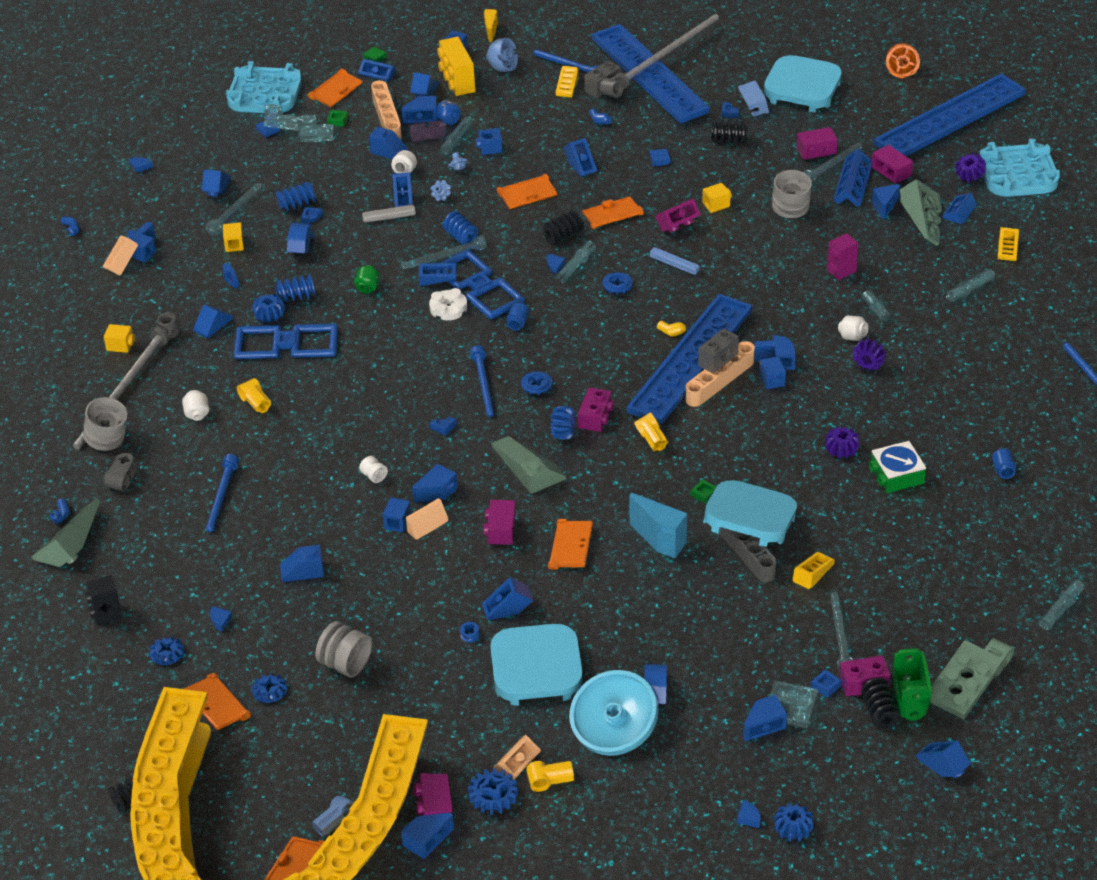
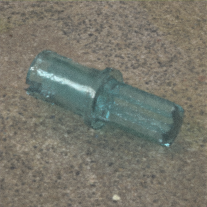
M867 290L862 294L861 298L867 303L869 310L875 312L881 320H886L890 316V313L883 306L882 300L878 299L871 290Z

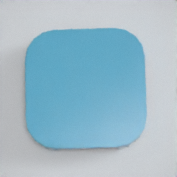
M792 55L783 56L775 62L765 80L764 96L769 98L770 103L774 105L777 104L778 100L809 106V112H816L817 108L823 107L828 109L837 86L841 84V69L836 64Z
M248 61V65L241 68L236 66L234 69L235 76L230 90H226L228 106L232 110L278 114L289 111L295 105L301 87L300 70L293 67V64L287 63L285 68L255 67L254 61Z
M1029 139L1027 145L996 147L994 142L988 143L986 148L980 150V156L986 162V173L983 174L987 188L996 195L1008 197L1045 194L1054 191L1059 183L1060 171L1055 168L1050 155V146L1048 144L1044 146L1035 143L1036 139Z
M735 480L724 481L717 485L706 504L703 523H708L712 526L711 531L719 534L721 528L760 538L759 546L767 547L768 542H778L781 545L784 542L785 534L791 522H794L797 503L792 497L781 492Z
M546 624L501 630L492 638L490 647L495 692L497 697L500 696L510 701L511 705L519 706V700L553 696H563V701L570 700L571 695L582 687V666L578 640L575 632L570 627L562 624Z

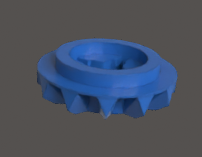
M620 272L608 274L603 279L604 290L609 291V294H625L626 291L631 289L632 279L629 275Z
M544 372L528 373L521 380V388L524 389L525 393L529 392L530 395L547 394V391L552 387L551 377Z
M163 636L162 640H155L154 645L150 646V658L160 665L173 664L182 658L184 645L180 639L175 640L173 636L166 639ZM162 648H166V649H169V648H170L171 652H170V651H167V650H164V651H163Z
M272 673L269 676L262 674L261 678L255 679V683L252 685L253 696L258 701L264 703L276 702L283 698L287 692L286 680L282 679L280 674L274 676ZM269 684H272L271 688L269 689V692H267L266 687H268Z

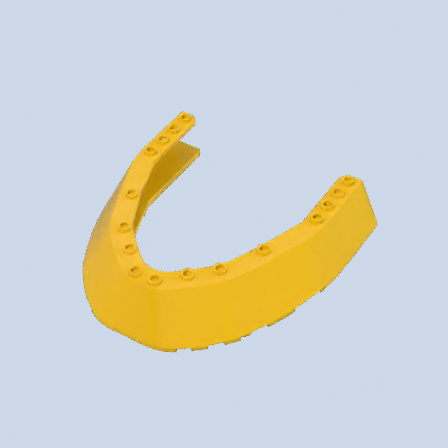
M163 687L145 734L134 770L130 812L135 855L143 880H201L196 870L191 840L189 795L211 736L210 727L200 722L208 700L207 692ZM383 714L359 797L349 809V814L342 820L333 835H329L308 862V867L299 874L295 872L283 880H352L386 837L404 803L428 724L427 719Z

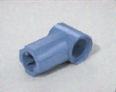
M342 795L336 796L331 801L330 808L312 822L315 831L324 839L329 836L349 814V809L354 804V801Z

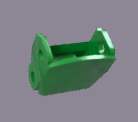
M919 649L899 650L898 653H894L893 688L898 712L901 717H905L910 721L919 720L925 716L931 702L932 689L924 652Z

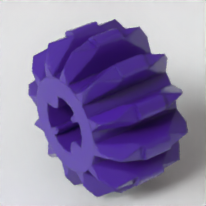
M972 152L971 155L965 153V157H959V161L956 162V174L962 181L966 180L969 183L971 180H974L976 182L977 178H982L983 174L986 173V162L980 154L975 155Z
M869 338L865 341L861 339L853 349V360L857 361L856 366L861 365L863 370L865 368H868L870 372L873 369L878 370L886 360V350L883 349V344H877L876 339L874 341H871Z
M837 426L836 429H830V432L825 437L826 451L830 452L831 456L837 455L838 459L840 457L847 459L849 455L854 456L859 448L858 433H855L854 429L848 430L846 426L844 428Z

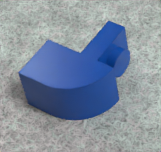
M146 222L137 231L131 229L128 231L126 237L138 244L132 257L146 262L156 253L154 244L156 237L153 223Z
M291 224L288 233L287 252L309 253L310 239L315 238V231H311V224Z
M773 335V340L754 341L755 361L779 356L785 370L795 369V348L789 339Z
M645 664L644 679L654 691L658 704H666L667 665Z

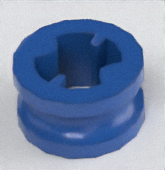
M474 622L462 624L460 627L461 639L470 643L478 640L480 637L478 625Z

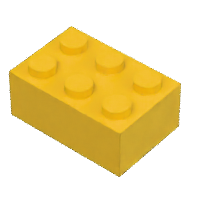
M459 37L440 40L439 48H437L440 58L438 66L440 72H443L445 81H448L449 89L453 90L455 96L475 92L474 64Z

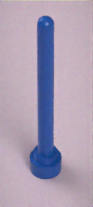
M538 49L533 51V54L537 57L565 66L578 67L580 71L587 73L598 67V65L590 67Z
M1064 343V350L1097 386V374L1070 343Z
M477 345L470 349V356L477 366L486 414L488 417H492L494 409L484 366L486 352L483 346Z
M227 454L223 458L222 466L224 472L206 526L208 532L214 531L231 474L239 465V458L233 454Z

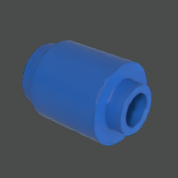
M514 303L506 319L507 326L514 331L523 328L529 315V308L522 303Z
M1008 449L995 451L992 454V461L996 473L1003 479L1013 477L1016 472V464L1011 451Z

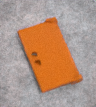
M341 68L334 76L314 91L309 92L308 97L332 107L360 86L363 81L348 74L346 70Z
M547 174L497 188L498 195L503 198L509 209L558 195Z
M630 196L616 201L612 199L603 201L602 205L582 210L592 229L644 214L643 209L637 206Z
M558 519L548 568L559 570V567H585L593 522Z
M216 673L209 674L206 679L184 688L185 690L207 692L208 700L203 715L216 730L239 720L244 721L251 716L250 711L244 708L220 681Z
M293 836L264 880H283L295 872L299 874L308 867V862L325 841L319 840L316 842Z

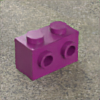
M831 127L797 133L796 148L803 160L828 156L837 153L838 139Z
M890 145L873 152L872 168L895 184L912 176L913 161Z
M693 198L655 215V218L662 232L669 230L671 233L680 229L678 225L682 223L684 226L693 223V218L701 214Z
M847 233L829 241L827 271L838 280L855 273L857 269L858 242Z
M588 388L578 412V428L602 431L604 424L607 425L609 411L612 412L614 408L611 391Z
M490 500V507L485 510V520L488 523H484V535L488 537V544L513 545L516 518L515 500Z
M883 655L840 662L839 679L842 680V687L846 697L861 695L863 685L873 678H883L889 686L890 673Z
M420 773L418 782L414 783L413 788L414 796H417L418 799L416 815L452 814L448 774Z

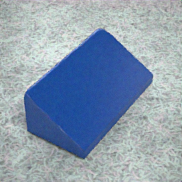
M363 59L358 75L389 82L397 70L392 65Z
M972 193L956 196L943 214V219L963 224L976 206Z

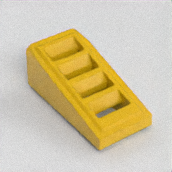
M485 9L484 20L489 42H493L498 26L497 10Z
M562 66L555 93L556 96L573 97L579 79L578 67Z
M1000 228L998 259L1017 260L1019 229Z
M816 552L795 567L793 582L807 589L812 588L835 564V560L820 552Z

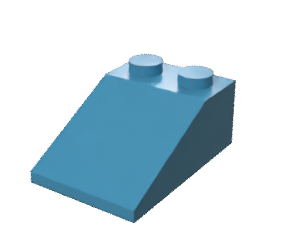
M631 493L629 495L630 525L657 552L676 558L687 543V513Z

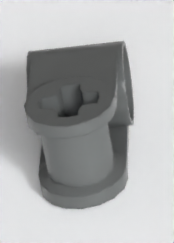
M121 453L116 457L112 466L105 474V487L120 491L127 490L131 480L136 475V468L133 466L134 459L131 454Z

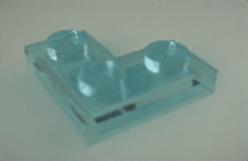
M276 104L265 105L264 126L298 131L299 117L292 114L282 115V107Z
M316 115L299 116V142L334 140L333 124L317 125Z
M775 680L770 696L776 695L782 705L789 707L787 724L808 729L818 696V689Z

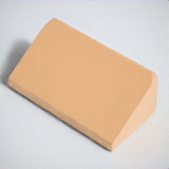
M120 236L105 261L103 268L121 275L138 244L127 237Z
M439 498L406 517L407 532L415 539L423 537L448 522V516Z
M525 734L493 768H496L499 773L505 770V776L512 774L514 780L541 752V749Z

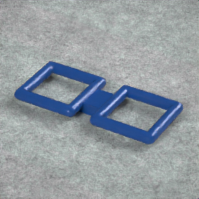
M465 250L440 262L457 263L468 258L482 270L461 282H458L456 279L447 282L459 290L469 286L473 291L466 294V299L489 319H494L510 311L514 303H525V298L502 278H497L493 281L489 279L488 276L492 275L493 270L470 250ZM500 286L515 299L491 311L476 297Z
M279 325L240 326L236 329L233 357L235 359L278 358L280 349H291V356L293 358L333 357L337 353L338 325H295L293 331H282ZM331 331L329 349L299 350L300 332ZM274 333L272 351L242 352L243 334Z

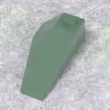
M916 179L900 189V201L924 238L937 246L940 240L938 224L941 222V218L938 215L942 212L939 193Z
M510 436L491 443L494 450L531 494L566 479V475L555 463Z
M97 498L81 510L65 527L55 534L56 536L47 541L31 556L32 559L57 567H61L66 562L69 565L79 557L77 553L83 548L100 500Z

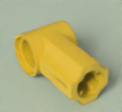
M256 378L237 386L238 395L243 402L248 401L255 411L261 412V414L268 411V408L271 406V400L264 394Z
M651 412L634 422L642 437H645L653 451H661L666 448L668 441L659 429L660 426Z
M535 761L526 768L530 787L536 792L545 791L552 784L574 781L573 767L570 761L548 765L542 761Z

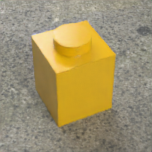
M719 183L703 189L702 203L713 213L730 207L732 195L728 188Z
M241 223L223 224L225 251L244 250Z
M109 324L104 335L106 351L129 353L131 346L135 344V335L132 333L131 326Z

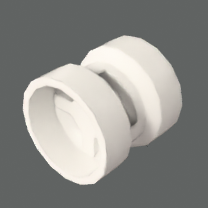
M374 456L366 457L359 467L361 473L368 476L373 483L381 482L388 472L387 467L379 463Z

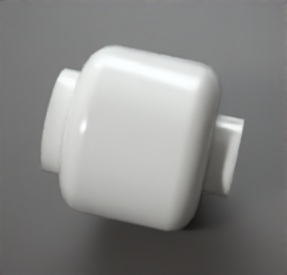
M402 150L392 159V169L395 173H411L417 165V159L412 152Z
M845 316L838 325V331L845 340L861 341L868 333V323L861 316Z
M192 390L183 397L182 405L186 417L198 421L209 413L208 399L204 393Z

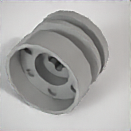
M786 170L776 175L772 198L774 212L785 218H798L807 213L812 184L808 175L798 170Z
M102 397L91 401L86 407L83 437L86 443L97 450L103 451L119 447L125 437L126 407L114 398Z
M334 621L327 626L319 638L315 652L316 660L329 668H335L337 672L347 677H355L363 670L369 660L372 651V639L363 632L353 630L350 626L344 625L339 621Z

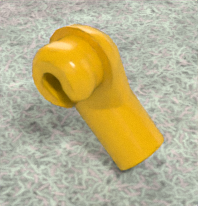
M660 321L657 324V329L670 337L685 333L686 325L680 322L669 325L664 321Z

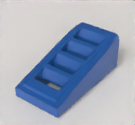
M419 264V285L426 286L455 280L457 264Z

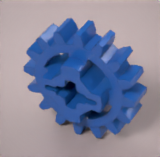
M493 768L492 772L489 773L485 769L484 775L477 773L476 779L470 780L471 786H468L469 801L473 802L475 809L481 807L482 813L486 810H490L491 815H493L494 810L502 813V808L505 807L509 810L511 809L510 803H516V797L518 796L517 781L513 780L512 774L505 776V770L497 773L496 768Z

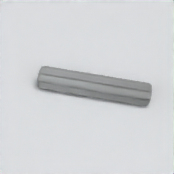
M414 205L363 212L362 217L364 223L414 216L416 210Z

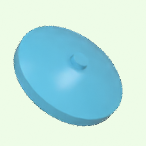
M612 670L592 677L578 690L570 707V724L579 742L588 750L601 755H620L637 748L650 736L658 719L659 708L656 695L645 679L629 671Z

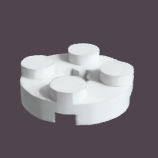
M457 288L434 292L429 302L430 312L434 317L436 315L441 316V320L460 318L462 312L467 310V299Z

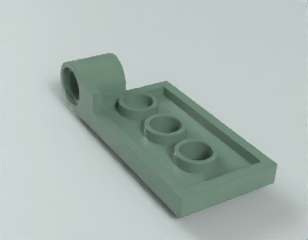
M993 638L985 649H982L964 640L931 686L930 703L964 720L995 676L998 677L1003 668L1009 664L1014 654V647ZM968 672L971 673L973 677L966 679L963 678L961 675L963 673ZM953 688H958L962 692L960 694L955 695L952 694L950 690Z

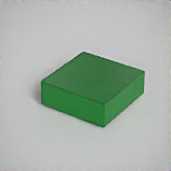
M372 47L363 54V59L380 62L387 57L385 51L376 47Z
M331 110L327 119V125L344 127L348 119V112Z
M702 479L690 490V496L707 504L716 486Z

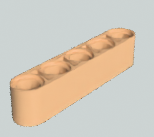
M375 81L371 84L372 98L381 126L393 131L401 140V125L387 84L384 81Z
M747 341L739 343L738 355L713 374L703 370L686 384V403L692 407L700 406L754 364V344Z

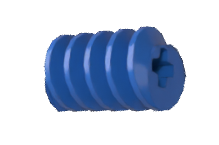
M304 182L302 186L297 184L296 188L291 186L289 191L283 189L282 193L276 191L279 208L281 210L285 208L287 212L290 205L293 209H296V203L302 207V201L306 205H309V199L316 203L315 192L310 182L309 184Z
M458 211L449 213L444 219L442 228L464 247L469 248L477 243L479 239L478 228Z
M310 274L307 275L306 280L303 276H300L298 282L293 277L290 283L288 278H286L284 284L281 280H277V286L275 285L276 297L280 296L285 302H288L289 296L293 301H295L296 295L299 296L300 300H303V294L310 298L313 292L315 296L313 280Z

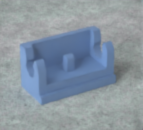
M756 80L738 86V90L742 98H744L748 109L758 108L757 111L751 113L752 116L769 113L766 98Z

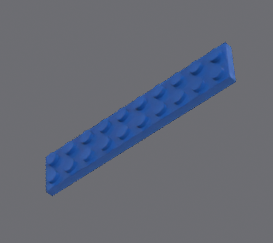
M621 24L592 34V40L626 73L653 56ZM660 60L633 77L680 124L709 113L710 107Z
M1001 73L874 138L873 144L879 149L890 145L904 156H908L1024 96L1026 89Z
M718 294L628 404L627 413L642 418L651 412L657 423L662 425L686 395V384L705 370L698 366V348L723 328L735 334L752 312L753 305Z

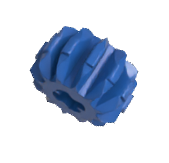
M267 293L265 296L260 295L259 298L254 299L252 310L256 320H261L262 323L269 322L270 324L271 321L277 322L278 319L283 318L285 306L280 296L276 297L275 294L268 295Z
M557 406L551 414V434L554 438H559L560 440L570 439L575 431V411L572 407Z
M798 802L795 806L787 803L786 807L780 806L778 813L774 816V828L776 832L780 833L781 839L788 837L789 842L792 839H797L800 842L802 837L808 838L810 832H812L814 825L812 812H808L807 806L799 807Z

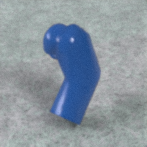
M597 109L589 111L593 122L597 125H609L612 121L611 116L606 113H598Z
M63 216L61 218V223L69 226L67 231H69L68 234L70 236L79 233L80 228L74 217Z
M59 499L57 501L59 511L54 510L55 514H50V519L55 524L62 523L70 515L66 499Z

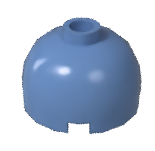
M501 38L490 44L486 58L491 67L496 71L509 72L516 68L518 55L514 54L516 46L513 40Z

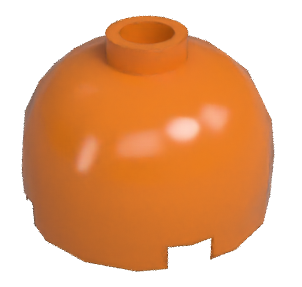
M896 44L887 52L886 67L893 76L906 78L905 76H912L918 70L920 64L919 53L910 44Z

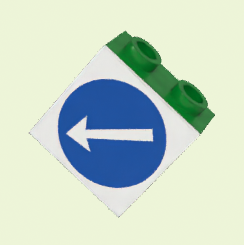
M910 441L872 450L869 468L872 473H875L879 485L883 486L886 493L925 483L926 467Z

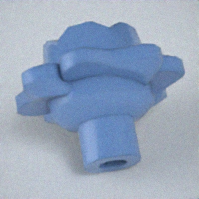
M458 152L453 153V160L448 164V167H452L454 171L464 169L468 160L460 157Z
M437 180L435 185L431 187V196L435 197L437 201H445L447 196L451 194V191H449L451 186L445 180Z

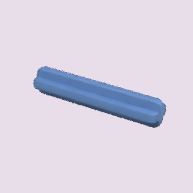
M653 247L650 251L651 258L690 274L696 275L700 270L698 264Z

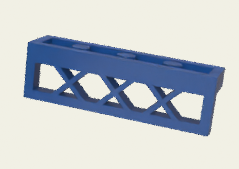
M859 148L845 158L833 199L837 204H840L845 199L850 200L856 207L862 203L872 167V160Z

